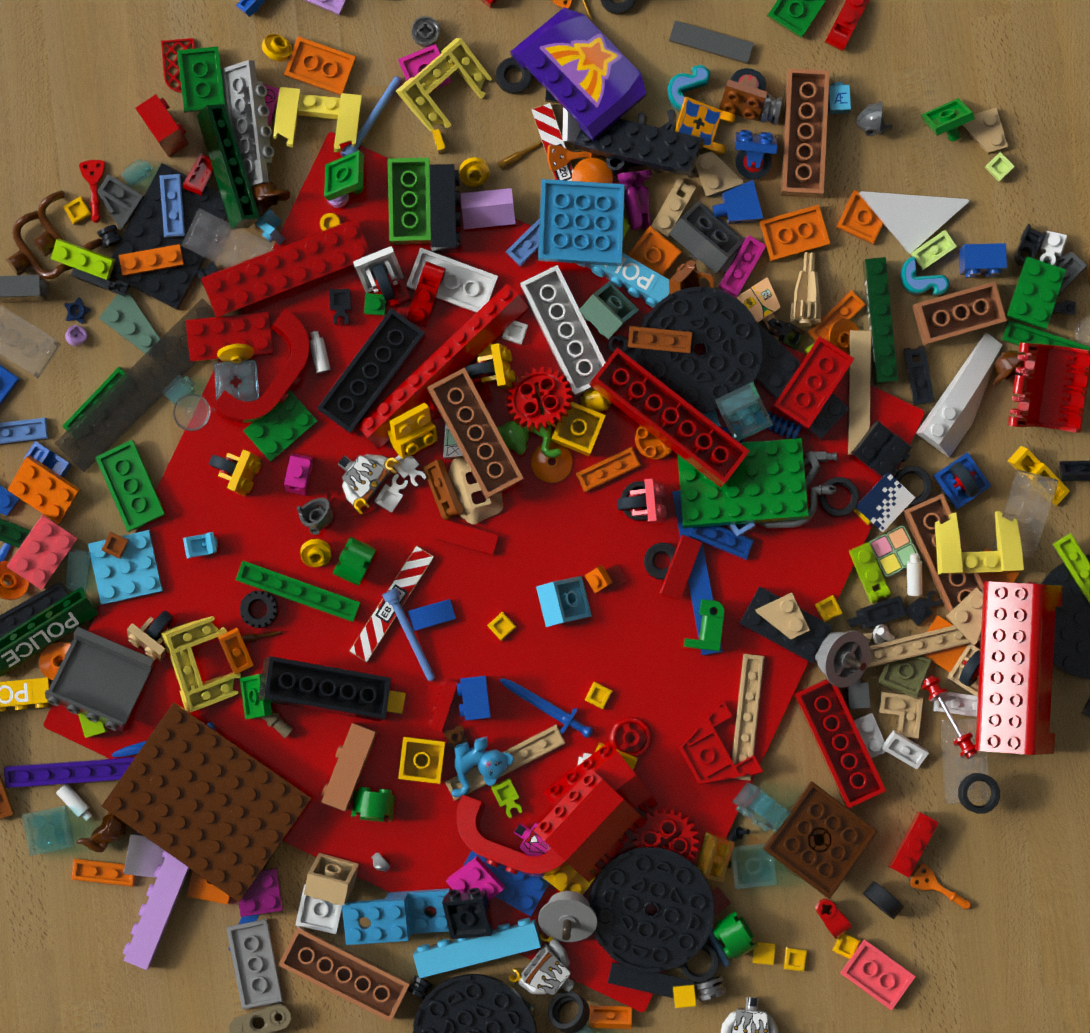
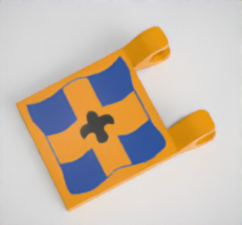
M685 97L675 132L701 137L704 139L703 148L716 154H724L726 146L715 143L713 140L719 121L733 123L736 115Z

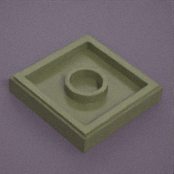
M919 655L886 663L878 684L917 699L932 660Z

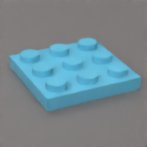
M150 530L121 536L130 540L122 559L102 551L106 540L88 544L101 605L163 591Z

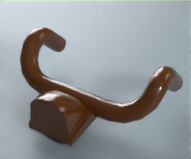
M62 190L48 195L38 206V218L46 231L35 238L33 242L45 257L53 252L56 239L64 240L46 216L47 207L54 201L65 197V193ZM98 238L86 243L82 247L93 250L102 246L103 241Z
M38 211L27 213L20 217L13 226V239L20 250L6 259L16 275H22L33 268L44 279H54L63 272L73 269L74 267L61 264L52 271H46L40 265L21 237V228L26 223L39 219Z

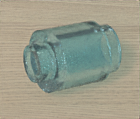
M140 158L124 168L125 171L121 175L129 187L140 184L152 176L150 171L153 169L147 160L142 161Z

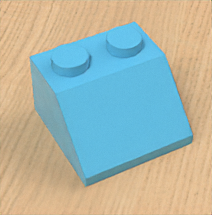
M582 576L536 587L546 627L592 616Z

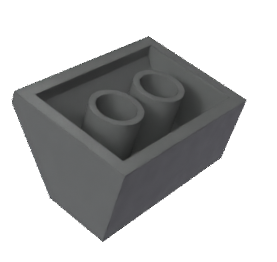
M699 201L680 218L669 233L676 242L684 246L714 273H717L744 242V239L720 218H715L714 213Z

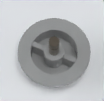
M857 631L845 633L832 632L822 642L815 659L820 667L819 669L825 673L827 680L832 685L841 688L848 687L854 684L865 672L870 658V646L866 637Z

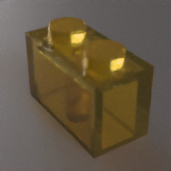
M706 832L696 864L702 871L704 878L723 882L735 842L726 837Z

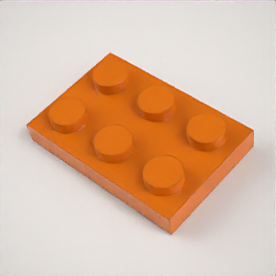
M298 36L284 76L341 96V93L345 91L356 56Z
M819 204L759 221L770 262L830 245Z
M30 455L25 458L8 488L9 492L57 524L63 521L81 490Z

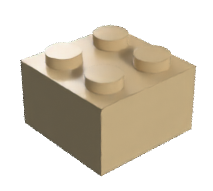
M319 853L308 872L304 895L344 906L355 886L359 864Z

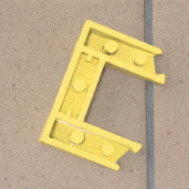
M455 38L441 51L442 53L414 78L408 79L396 90L406 105L431 132L434 130L433 126L443 124L445 128L452 125L428 94L455 70L481 99L486 94L481 91L485 79L488 81L492 80L461 38Z
M280 87L273 138L277 139L280 134L288 139L287 146L293 148L298 115L338 119L334 152L341 151L339 144L350 141L352 146L356 147L362 95L341 93V98L306 95L301 94L300 89Z
M996 511L997 551L961 552L956 513L949 514L950 520L943 524H940L939 521L935 522L938 575L1023 571V554L1017 519L1014 518L1013 521L1002 517V512Z
M213 616L161 632L166 651L170 654L181 688L179 692L185 710L190 713L238 694V691L233 690L234 678H240L241 673H230L202 682L191 647L227 633L224 627L218 629L211 622L215 619Z

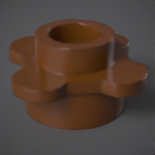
M460 725L456 726L455 729H447L444 732L450 749H454L456 745L468 741L463 733L464 728Z

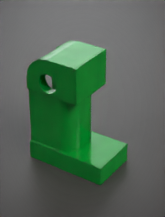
M701 599L699 615L702 616L699 640L685 638L683 647L720 651L724 608L717 601ZM711 608H715L717 610L716 615L710 614Z

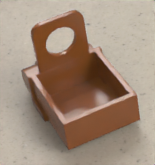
M689 260L686 264H682L677 269V273L669 280L670 294L685 288L703 287L700 284V278H706L710 283L709 287L714 288V277L711 274L698 272L696 261Z

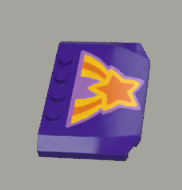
M567 8L561 9L510 51V55L523 69L527 68L579 123V127L592 141L647 95L640 71L586 15Z

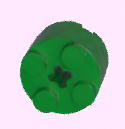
M350 536L339 557L340 563H337L332 574L360 586L373 560L376 549Z
M358 787V791H355L353 794L351 817L355 818V815H360L361 820L384 822V818H389V822H393L395 796L392 795V790L379 789L378 793L371 792V788Z
M737 910L717 921L713 929V933L718 941L722 939L725 944L723 949L729 959L733 957L738 959L758 947L757 941L755 943L752 942L751 938L754 935L743 917H737L739 913Z

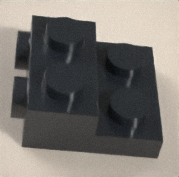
M876 420L851 454L880 478L887 472L894 477L898 472L896 467L900 462H905L910 457L911 453L909 451L912 447Z
M471 888L467 892L460 893L459 890L455 889L445 895L442 904L451 939L492 935L493 930L489 917L490 905L486 890L480 891L479 888Z

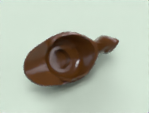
M271 181L255 185L251 188L259 214L265 212L270 206L277 205L278 201H286L290 198L289 190H278Z
M1010 350L1001 353V356L995 362L998 374L993 382L995 386H999L1003 379L1007 380L1012 375L1022 374L1016 372V367H1024V361L1018 359V354H1026L1025 352Z
M108 811V814L103 817L102 824L93 831L91 837L80 838L76 843L82 844L94 852H104L110 842L117 841L122 835H125L126 823Z

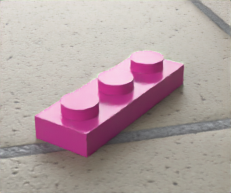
M748 235L718 288L737 297L766 245Z

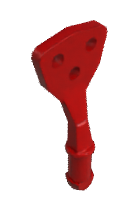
M88 160L81 162L79 168L91 189V219L94 223H98L101 220L97 189L98 182L104 174L105 162L103 160Z

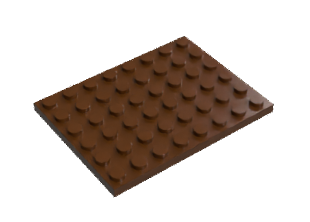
M173 702L102 804V807L234 900L240 902L312 798Z

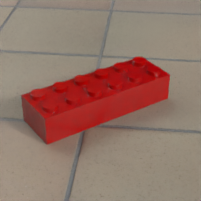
M824 679L794 693L793 695L845 807L850 808L885 792L886 789L839 688L832 685L827 679Z

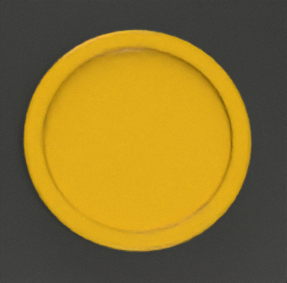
M231 344L221 348L217 356L225 363H242L253 356L254 348L246 344Z

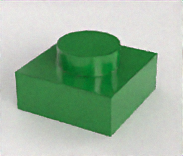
M366 293L364 315L385 316L386 300L383 294Z

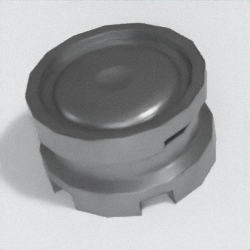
M419 17L412 24V39L422 47H429L435 44L440 35L439 24L432 17Z
M767 94L760 122H771L773 125H777L782 97L774 98L772 95Z
M722 976L695 984L696 990L699 991V1001L709 1000L727 993L726 988L722 984Z

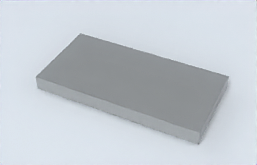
M268 919L226 927L242 1010L283 1002L284 999Z

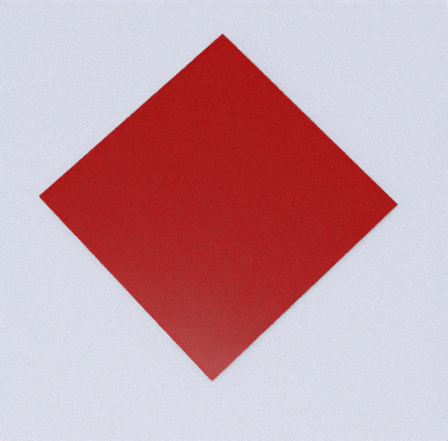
M329 132L280 232L285 240L281 245L275 242L272 250L322 231L320 220L327 213L337 215L341 223L357 218L370 254L392 246L406 286L420 248L431 252L432 250L431 244H390L389 158L360 145L358 150L364 154L363 191L357 195L353 192L348 193L349 200L347 204L341 208H335L324 197L325 166L342 158L343 156H341L340 152L344 146L352 142L339 144L341 151L334 152L336 134ZM460 196V206H456V211H460L461 227H457V232H460L461 247H457V253L437 254L497 275L498 279L491 298L508 284L528 305V308L515 320L528 325L522 345L502 339L504 331L491 342L492 344L499 343L506 346L507 350L510 349L512 362L509 363L510 369L515 373V382H517L518 375L525 376L524 371L531 374L532 368L539 372L540 368L543 367L546 372L550 367L553 373L558 370L561 376L564 375L520 287V283L558 265L580 309L597 290L610 280L604 276L599 277L592 272V269L587 266H579L576 263L538 261V250L520 267L506 253V250L531 225L515 218V224L464 229ZM354 264L245 306L241 314L269 313L273 353L253 355L249 360L237 364L218 360L156 489L166 515L138 528L135 532L150 530L163 591L100 605L98 609L99 614L94 617L88 631L147 656L144 648L141 646L136 648L128 641L127 629L132 623L140 629L150 617L155 619L166 610L174 616L173 621L168 627V630L213 616L215 619L211 622L218 629L224 627L229 632L237 628L241 636L252 633L258 635L275 631L282 632V634L244 643L254 666L240 672V678L262 674L264 659L269 656L391 678L390 690L406 693L403 712L400 714L387 711L386 719L379 722L271 703V709L275 713L278 712L280 717L294 728L286 738L272 726L269 727L267 725L268 722L261 717L245 719L240 678H234L233 690L238 691L237 695L191 712L192 715L205 724L212 722L215 725V731L312 798L282 840L283 842L316 858L319 853L358 863V878L388 892L450 888L451 891L453 889L447 884V878L463 867L472 851L462 840L457 828L456 816L461 797L454 801L445 784L446 781L457 776L454 768L455 749L448 747V739L444 736L445 730H452L460 725L464 728L463 733L468 740L470 748L475 747L474 742L476 739L487 736L489 743L485 749L486 751L496 749L504 752L554 725H557L559 731L564 727L563 723L505 687L500 682L501 678L521 685L568 714L572 713L573 708H577L578 710L573 719L584 726L592 727L593 734L589 738H585L581 732L568 725L565 732L561 734L565 744L497 779L495 784L508 778L511 779L519 795V798L514 801L521 805L522 813H519L517 808H512L510 810L512 817L509 818L506 814V804L500 807L491 786L487 784L465 795L481 801L485 805L479 821V829L483 838L527 855L519 848L523 839L514 834L518 825L522 823L531 829L535 822L540 823L554 808L544 792L576 768L578 758L583 757V753L594 754L599 742L603 744L608 743L611 730L619 720L635 717L648 725L652 735L648 751L638 757L633 772L658 804L652 809L649 808L645 801L643 804L652 815H654L655 808L658 809L659 813H662L663 807H666L667 813H670L671 809L674 808V814L677 815L682 811L681 818L684 819L686 816H689L687 823H695L691 829L698 830L694 838H698L700 841L694 843V845L699 847V850L692 851L696 855L695 859H688L702 871L707 879L755 775H751V781L728 779L698 785L678 747L717 705L724 700L733 717L714 727L732 760L743 654L764 656L754 756L759 765L761 764L808 662L738 623L759 586L780 598L792 593L800 609L822 620L814 604L834 595L836 601L838 600L854 566L849 550L864 544L873 523L871 522L867 525L854 511L842 517H833L825 513L818 501V494L816 512L806 524L795 528H765L754 523V528L742 534L754 540L747 560L703 543L713 601L721 603L724 608L721 634L722 652L701 655V649L683 647L685 638L699 640L688 581L679 601L659 593L664 580L650 576L644 566V556L652 545L662 542L669 543L677 548L680 540L672 497L673 491L680 490L678 454L672 450L666 457L656 460L642 455L635 443L636 431L640 424L613 403L610 404L608 410L599 412L606 416L589 456L567 448L572 456V469L565 479L557 483H547L540 480L534 474L531 458L536 448L542 444L543 437L533 432H528L529 436L525 453L519 455L513 449L508 448L524 479L502 492L503 509L498 514L477 524L468 523L460 515H454L453 518L448 520L499 535L493 555L434 539L438 519L443 518L439 512L427 477L423 479L420 475L416 476L415 482L418 484L416 487L411 483L409 475L404 479L398 471L392 473L390 470V474L378 488L379 493L385 484L390 487L392 486V479L396 474L399 475L396 480L398 485H402L405 480L408 481L406 488L399 491L403 497L392 513L378 505L375 510L364 515L332 519L329 526L321 530L320 534H312L309 532L310 528L302 524L297 506L302 507L317 498H326L324 487L343 484L342 477L346 471L338 466V463L344 455L353 462L359 455L364 456L366 454L382 455L394 459L398 456L390 439L378 450L358 428L351 435L317 409L385 316L364 315L366 292ZM616 287L639 309L631 320L613 335H620L627 339L630 326L642 327L644 316L650 313L653 308L647 305L646 301L642 298L631 296L625 288ZM350 288L351 310H345L349 317V324H345L344 317H339L337 320L338 325H335L333 317L336 311H330L329 289ZM407 288L411 299L392 307L390 302L386 301L385 316L392 308L407 319L415 290ZM374 290L371 291V292H368V293H371V294H382L381 291H379V292H377V293H374ZM436 298L426 326L410 321L425 332L426 336L366 417L476 313ZM287 309L300 320L306 330L309 341L312 340L311 332H319V337L324 339L331 370L316 374L309 345L306 364L298 375L301 379L294 388L290 386L286 392L291 390L318 422L276 459L270 462L243 431L253 422H230L219 417L210 409L224 390L236 399L245 402L254 401L265 393L289 358V347L286 341L271 329L283 310ZM584 318L606 363L612 355L608 350V342L611 338L607 339L601 335L598 329ZM614 340L612 347L613 349L618 347L622 350L623 344L621 341L617 342ZM780 343L802 363L806 357L805 354ZM697 344L694 349L695 353L704 355L706 352L705 345ZM477 357L474 360H472L467 366L477 364ZM845 373L833 393L847 407H849V375ZM474 378V379H471V380H472V382H477V381H480L481 379H479V378ZM497 381L487 382L492 399L483 403L496 427H500L506 422L514 421L507 408L509 403L506 397L511 396L508 389L499 387ZM756 381L739 398L742 399L741 402L747 401L749 405L754 404L753 407L759 406L760 410L765 409V412L771 411L772 415L777 414V417L782 416L784 420L789 419V422L794 421L796 425L800 424L775 408L776 400ZM870 385V428L877 420L910 446L924 416V410ZM572 394L574 403L582 406L581 397L584 395L581 394L574 397ZM539 398L540 401L538 403L540 406H543L541 398ZM551 404L548 408H552L556 404ZM430 410L431 422L436 426L437 441L411 456L419 463V466L416 468L417 471H422L425 474L424 466L442 459L448 473L454 459H443L446 423L441 415L433 418ZM716 410L721 427L742 425L743 443L787 439L785 435L780 436L778 432L775 434L773 430L768 431L766 427L763 429L762 425L756 426V423L753 422L751 424L750 420L744 421V418L741 417L739 419L738 415L732 416L733 413L729 412L728 414L726 410ZM849 410L820 440H817L801 425L802 428L798 438H802L803 458L810 451L838 453V461L819 462L821 468L806 490L808 510L810 507L811 488L819 487V485L825 484L829 479L844 477L852 481L859 493L858 503L881 479L854 455H848ZM551 425V427H552V429H551V438H552V435H553V433H554L555 428ZM630 447L633 448L641 465L640 467L584 492L576 476L577 472ZM246 450L261 458V468L254 475L252 480L253 487L246 496H242L227 488L230 481L219 477V469L209 465L212 455L225 458L227 453L240 457L242 451ZM293 453L314 457L306 496L285 491V477L290 456ZM550 458L548 464L551 466L555 465L556 460ZM811 464L804 467L805 476L812 467ZM472 472L466 473L465 476L468 484L477 483ZM644 479L660 481V485L663 484L665 492L664 497H662V505L666 507L664 523L655 524L649 522L648 519L645 521L630 519L623 511L618 510L617 499L621 498L623 490L635 481H644ZM835 485L837 492L832 495H826V499L832 508L843 509L849 504L851 495L846 487ZM338 487L329 488L334 493L338 489ZM340 489L337 495L342 499L345 493L343 489ZM327 491L329 501L333 495ZM482 491L471 494L474 504L486 501ZM334 497L331 504L337 507L341 500ZM373 498L368 503L372 508L376 505ZM343 503L339 509L345 513L349 506ZM365 507L362 512H366L371 509ZM351 509L348 514H353L357 512ZM337 511L333 517L341 516L342 514ZM721 525V527L732 531L728 525ZM213 532L218 542L217 552L211 555L187 559L183 538ZM350 536L376 549L373 560L360 586L332 574L337 563H340L339 557ZM311 539L323 540L331 548L329 562L321 567L308 566L301 560L300 549L305 542ZM416 546L434 558L402 607L409 623L407 611L448 599L451 601L456 618L414 631L435 675L433 681L427 680L397 616L368 662L349 651L383 599L382 594L388 591ZM665 553L656 555L654 563L659 569H666L671 561L670 557ZM242 561L360 602L354 622L237 581L236 577ZM603 565L613 583L594 593L584 575ZM582 576L592 616L546 627L536 587ZM253 591L267 592L276 600L278 614L274 622L267 627H251L243 621L240 615L242 599ZM260 600L253 602L250 607L252 616L262 618L267 614L266 603ZM501 612L516 626L502 641L487 626ZM218 637L191 647L202 682L233 673ZM166 651V656L161 662L158 659L154 661V667L123 731L118 729L113 731L107 728L108 732L85 738L78 714L69 712L62 705L51 706L43 726L109 759L124 758L113 757L112 754L124 747L147 741L173 702L185 709L179 692L181 688L170 654ZM486 676L490 718L465 721V716H460L459 704H463V698L458 696L456 688L442 733L429 729V720L434 716V713H432L434 705L437 706L438 703L436 701L438 693L441 694L442 688H440L442 681L448 679L461 683V678ZM593 682L612 690L604 709L585 701ZM352 723L378 732L355 791H358V787L371 788V792L378 793L379 789L392 790V795L395 796L393 822H389V818H384V822L361 820L360 815H355V818H352L353 798L346 811L322 803L323 796L321 795L326 784H329L338 758L335 757L339 745H344ZM628 723L631 730L638 732L639 736H645L643 729L639 725ZM623 726L618 730L616 736L619 747L624 742L623 735L625 731ZM629 734L627 736V740L629 742H633L635 740V736L633 734ZM403 737L446 742L440 784L398 779ZM638 742L635 746H629L626 752H636L643 747L644 743ZM137 754L130 755V756H125V757H136ZM639 806L635 808L643 818L648 819L647 814L642 812ZM671 822L663 824L665 831H674V825ZM630 829L624 833L629 839L627 843L621 838L618 839L624 846L613 858L637 847V845L631 844L637 837L632 835L633 832ZM678 831L668 839L662 837L661 843L656 845V847H660L663 844L669 846V841L682 834V832ZM646 834L648 842L654 843L657 841L655 834ZM682 840L674 842L678 850H683L686 847L685 842ZM375 853H379L391 866L386 873L376 870L373 866V859L371 857ZM606 853L604 854L610 861L612 860ZM600 859L596 863L601 870L607 865ZM596 878L583 894L588 902ZM549 883L531 916L494 896L489 900V917L492 930L498 929L497 926L509 923L514 925L518 924L517 921L530 918V920H536L539 934H543L548 939L549 936L539 926L538 916L542 907L549 902L554 894L560 891ZM653 903L648 904L646 912L653 915L657 912V907ZM432 906L425 908V910L434 914L437 913L436 909ZM593 933L589 937L576 942L559 941L566 950L570 961L569 968L571 974L568 978L639 1012L646 1010L653 993L608 983L612 962H618L611 958L610 954L600 946ZM541 939V942H542L541 948L543 947V945H544L545 943H546L547 945L549 944L548 941H543V940ZM541 948L518 954L532 960Z

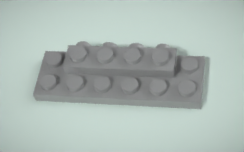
M247 60L221 69L225 106L252 188L258 184L269 183L267 164L272 163L274 149L270 146L272 130L268 126L267 120L269 115V108L265 103L267 89L263 85V81H257L255 61Z

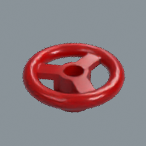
M635 717L619 720L612 728L610 734V742L617 750L636 758L648 751L652 741L648 725ZM628 723L639 725L643 729L645 736H639L638 732L631 730ZM623 726L625 731L623 735L624 742L619 747L616 736L618 730ZM629 734H633L635 736V740L633 742H629L627 740V736ZM638 742L644 743L640 750L626 752L629 746H635Z

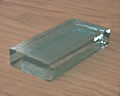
M75 549L69 550L66 590L75 591L82 586L87 591L91 552Z

